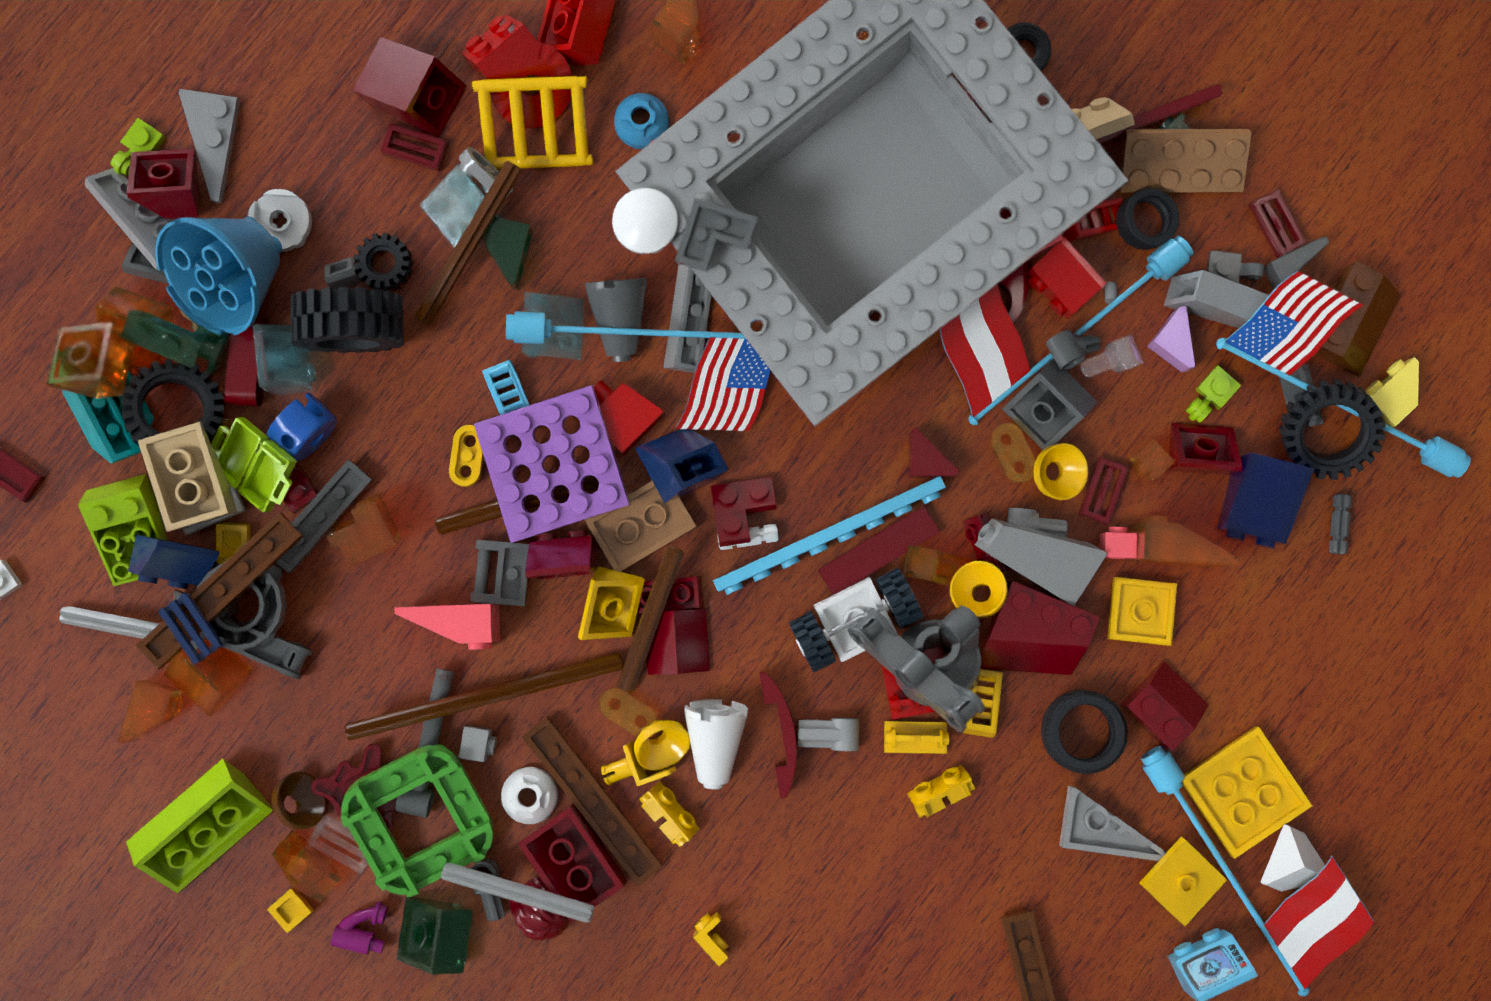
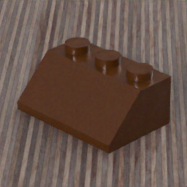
M1355 261L1343 269L1334 290L1364 306L1347 317L1315 355L1359 377L1401 295L1385 275Z

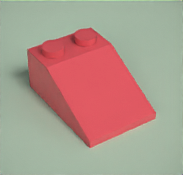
M497 604L395 607L396 615L459 644L468 643V650L492 649V642H500V609Z

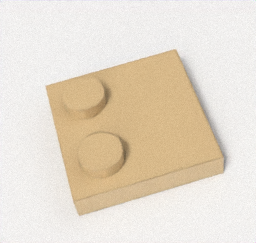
M1098 98L1093 100L1090 106L1082 109H1071L1095 140L1135 125L1133 114L1110 98Z

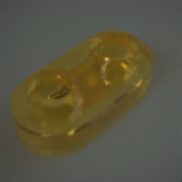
M1012 423L999 425L992 432L991 444L1006 476L1016 483L1030 480L1034 476L1035 459L1022 431ZM1007 434L1011 437L1010 445H1004L1001 442L1002 435ZM1016 462L1024 465L1023 473L1015 471L1014 465Z
M619 688L609 689L601 696L600 710L603 715L634 736L638 737L644 727L657 720L653 709ZM612 698L620 700L621 706L618 710H613L610 707L609 702ZM639 715L644 716L647 719L646 726L638 727L635 723L636 717Z

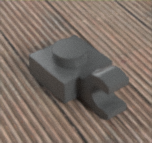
M1210 251L1208 253L1206 271L1236 283L1239 282V278L1258 281L1259 277H1263L1264 264L1241 263L1242 254Z

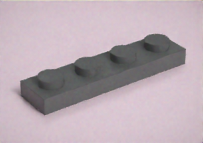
M348 459L292 522L304 537L276 563L286 572L292 574L374 480Z

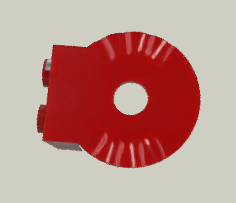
M507 14L504 17L499 16L488 25L489 30L482 36L477 35L470 39L465 45L466 49L461 52V55L469 65L487 79L525 78L528 75H536L538 77L572 76L571 69L560 52L548 44L536 41L523 23ZM571 89L552 90L555 120L566 109L571 98ZM540 90L534 95H526L521 91L525 128L543 127ZM509 91L490 92L491 101L497 112L512 124Z

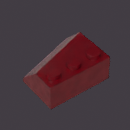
M1014 581L1007 582L1008 593L1006 601L1001 609L993 615L979 650L982 658L980 669L1071 675L1089 647L1100 617Z

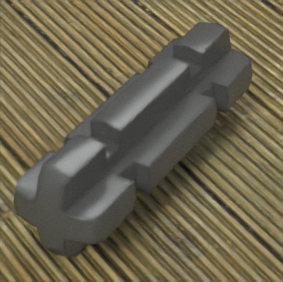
M1335 494L1332 507H1335V511H1332L1330 536L1333 537V540L1329 541V552L1344 555L1347 554L1349 545L1346 537H1349L1351 512H1348V509L1352 508V496L1348 494Z

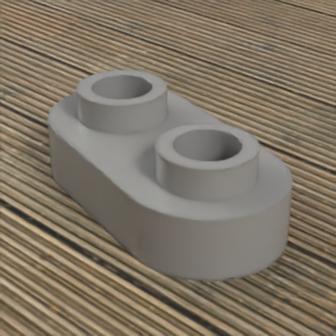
M467 147L459 156L460 168L470 178L475 177L483 185V190L487 194L499 170L476 149Z

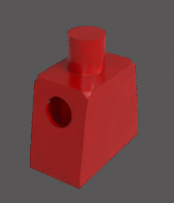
M602 380L594 386L609 437L623 456L665 416L658 406L624 383L615 391Z

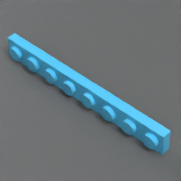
M939 476L713 580L717 591L721 592L724 590L726 595H729L744 588L741 582L751 577L757 582L772 575L770 569L781 564L782 568L785 569L800 562L798 556L809 551L811 556L828 549L827 542L837 538L839 543H842L857 536L854 530L866 525L867 530H870L885 523L882 517L894 512L895 516L898 517L913 510L911 507L912 503L922 499L923 503L927 504L941 497L939 491L945 488L943 480Z

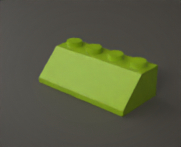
M221 759L127 840L126 843L135 867L178 894L273 811V808L244 773L225 759Z

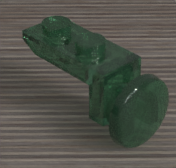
M131 309L120 338L192 369L200 358L209 361L207 372L215 373L228 352L230 333L224 331L222 335L214 334L201 325L193 333L147 312Z

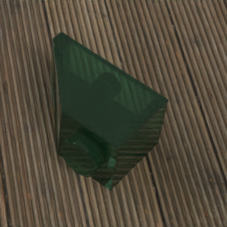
M494 217L492 224L484 234L483 241L486 242V247L512 289L519 290L533 230L529 224Z

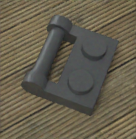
M476 540L475 549H478L475 588L474 593L471 592L470 602L526 606L529 578H525V567L529 544ZM490 551H498L494 594H486Z

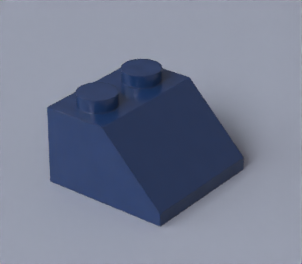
M136 535L128 572L138 574V581L157 584L158 578L169 580L168 586L188 589V584H200L217 560L219 551Z

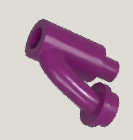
M378 901L375 907L362 909L346 916L340 924L336 925L331 939V946L369 955L370 951L382 954L385 941L375 939V933L354 927L368 919H372L371 924L373 925L377 923L383 924L387 915L388 905Z

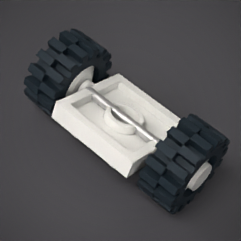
M899 568L875 579L878 589L882 594V600L872 580L868 577L814 604L813 606L824 627L822 630L811 611L788 622L796 637V642L813 673L836 662L832 650L827 643L829 640L841 662L866 651L851 638L848 628L851 625L856 626L867 615L866 612L869 608L872 607L878 610L894 630L895 628L887 611H890L900 629L923 618L915 595Z

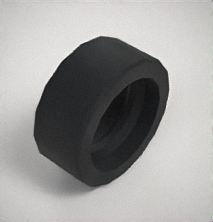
M1146 188L1138 190L1121 203L1116 214V225L1120 236L1127 244L1135 249L1150 250L1166 243L1175 235L1179 226V212L1176 203L1168 194L1160 189ZM1147 202L1159 212L1162 220V229L1157 235L1147 236L1135 225L1133 209L1138 203Z

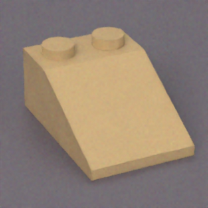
M201 422L138 440L167 532L182 530L238 512L227 478Z

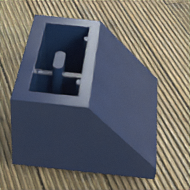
M679 429L635 448L664 503L712 483L729 470L716 444L690 429Z

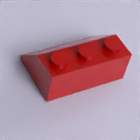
M548 0L537 41L555 48L563 55L567 63L579 66L598 64L599 58L603 53V44L611 24V15L616 0Z

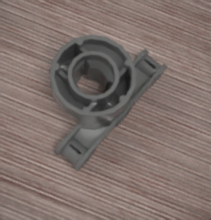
M224 563L209 571L202 579L200 584L197 586V588L202 583H204ZM274 564L249 587L259 597V610L254 618L248 620V623L234 618L235 613H239L238 603L240 598L248 593V590H246L210 625L223 643L224 648L271 667L284 675L300 680L304 663L308 655H312L314 650L298 642L275 635L283 624L287 603L285 590L280 583L283 577V568ZM175 589L173 600H177L185 592Z
M960 605L956 610L953 609L943 620L934 619L917 623L906 630L900 637L878 610L872 607L869 608L866 612L867 615L856 626L851 625L848 628L851 638L895 676L896 683L907 697L921 705L930 706L954 729L963 732L967 728L966 723L974 715L985 710L984 703L972 692L979 681L982 659L978 647V628L981 624L977 616L969 608ZM934 647L945 648L950 651L949 655L945 658L937 659L934 665L922 653L926 649Z

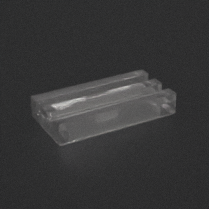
M324 815L307 844L356 872L364 873L368 862L361 850L324 829L326 825L356 842L348 827L344 828L341 823ZM319 835L362 859L361 862L358 863L317 840Z

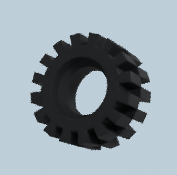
M375 233L372 234V239L369 240L367 237L363 239L365 244L363 246L358 245L356 248L359 251L358 255L354 254V260L356 261L354 268L358 272L360 279L369 287L383 291H390L392 288L398 290L401 283L405 285L408 282L407 276H411L413 272L411 266H414L411 259L412 255L405 244L394 235L391 237L388 233H382V236ZM380 252H390L395 258L393 269L385 274L375 272L372 265L374 257Z

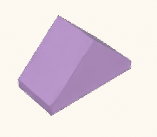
M1186 306L1179 307L1172 312L1147 345V347L1180 372H1188L1195 367Z

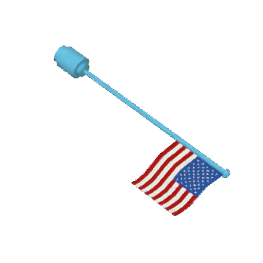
M1296 271L1272 291L1245 324L1227 339H1218L1216 346L1219 350L1224 348L1307 390L1306 387L1309 384L1291 376V374L1319 351L1347 317L1364 305ZM1336 405L1359 417V414L1350 407ZM1385 424L1386 428H1382L1420 448L1421 463L1447 477H1461L1470 465L1471 458L1464 449L1438 436L1422 443Z
M514 311V315L506 314V340H514V343L544 344V338H550L551 332L709 338L695 369L687 406L675 429L749 431L761 409L770 369L742 333L551 326V319H545V313Z

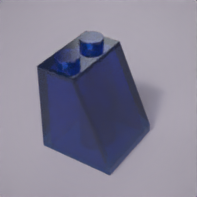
M1252 452L1240 456L1243 467L1241 472L1232 474L1229 477L1217 530L1226 532L1225 537L1233 540L1244 541L1245 537L1255 539V545L1264 548L1274 549L1275 545L1286 544L1312 476L1313 468Z

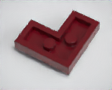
M772 476L711 486L720 547L751 542L746 514L777 509Z

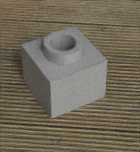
M473 725L464 726L459 758L485 762L488 760L489 755L493 756L497 743V737L492 736L493 729Z

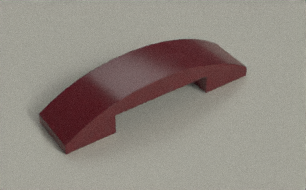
M760 672L764 704L777 703L787 763L775 765L780 799L787 798L795 774L797 756L795 730L789 708L779 688L766 672Z

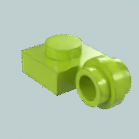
M137 118L120 141L129 148V151L117 152L111 160V166L114 167V171L117 174L128 177L131 152L157 151L166 137L140 118Z
M1215 366L1195 389L1204 398L1201 400L1197 397L1186 408L1185 411L1189 414L1188 418L1192 421L1202 422L1212 411L1208 406L1209 403L1218 410L1221 409L1241 385L1220 366Z

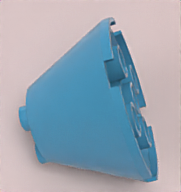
M250 216L244 219L179 218L165 225L159 232L155 244V259L158 271L163 269L169 286L166 287L168 294L189 319L214 334L233 333V335H237L248 329L254 323L278 270L280 264L279 253L282 251V244L278 238L271 236L262 225Z

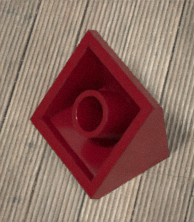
M1185 423L1171 424L1168 470L1232 475L1241 472L1243 466L1233 427Z
M706 609L664 611L647 654L648 675L710 671Z

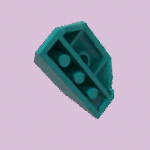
M86 343L55 352L54 358L63 395L91 448L111 464L140 454L139 443L132 441L131 434L126 431L124 420L122 419L124 390L126 386H129L130 379L132 378L127 366L105 353L92 349L93 347ZM144 400L142 406L143 415L151 426L154 417Z

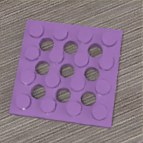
M590 385L474 424L511 543L631 505L594 386ZM571 416H576L580 421V429L574 434L567 433L564 427L566 419ZM540 426H547L551 432L549 441L544 444L539 443L535 438V432ZM513 435L518 436L522 443L520 450L516 453H510L506 448L507 439ZM579 446L587 447L590 453L588 461L583 464L577 463L574 459V451ZM554 455L560 461V468L557 472L551 474L546 471L544 463L549 456ZM521 465H526L531 471V476L525 483H520L515 477L516 469ZM591 475L595 476L599 481V488L593 494L587 493L583 488L584 479ZM560 485L566 486L570 493L568 500L564 503H558L554 498V490ZM532 494L536 495L540 500V507L534 513L527 511L524 505L525 499Z

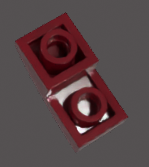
M701 576L674 580L663 611L704 607ZM644 581L637 613H643L654 581Z

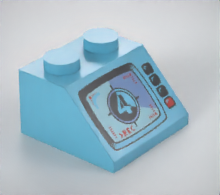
M1219 928L1207 931L1202 935L1203 939L1193 944L1191 942L1182 943L1174 948V953L1168 955V959L1183 990L1196 1001H1206L1258 976L1233 935L1224 929L1220 931Z

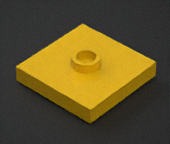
M1113 577L1107 639L1172 646L1177 584Z
M1180 837L1139 884L1182 925L1186 926L1227 879L1188 841Z

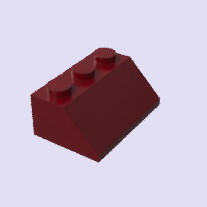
M574 804L517 843L550 893L596 907L623 888L627 882ZM567 917L571 923L576 921V919Z

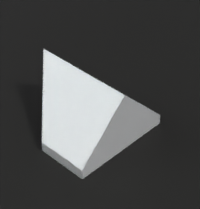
M1284 824L1260 883L1279 891L1300 888L1315 877L1325 864L1305 833Z

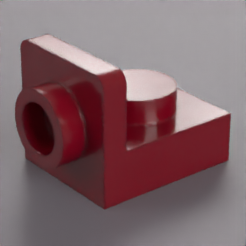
M295 464L288 478L292 480V485L284 498L285 504L291 513L294 514L306 507L318 494L303 468Z

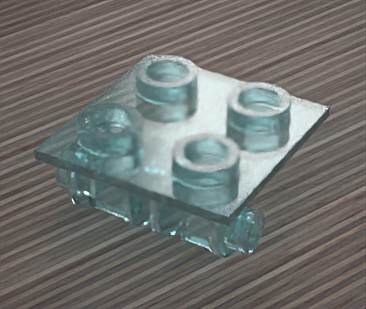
M457 164L423 200L420 207L455 248L485 195L473 180L461 170L460 164ZM495 215V217H494L493 221L491 222V224L494 223V222L498 219V216H497V215Z
M532 292L524 293V312L545 313V319H551V326L582 327L584 299ZM551 332L550 338H544V344L522 343L521 353L526 354V357L534 358L540 355L581 360L582 333Z

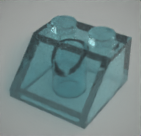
M252 325L259 387L274 395L313 391L312 382L316 381L314 365L309 363L308 352L311 351L292 346L291 325Z

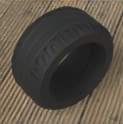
M1089 690L1070 691L1056 698L1046 710L1041 724L1042 742L1049 756L1063 768L1080 774L1098 773L1111 767L1122 755L1128 738L1126 719L1119 706L1107 696ZM1078 705H1091L1099 709L1104 714L1109 728L1108 739L1103 749L1096 755L1085 759L1076 758L1067 753L1059 738V726L1062 718L1070 709Z

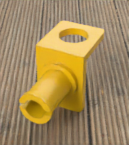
M634 741L623 746L626 758L601 766L602 775L615 772L603 778L607 785L633 776L638 787L668 776L676 771L675 766L647 776L645 769L639 765L635 757Z

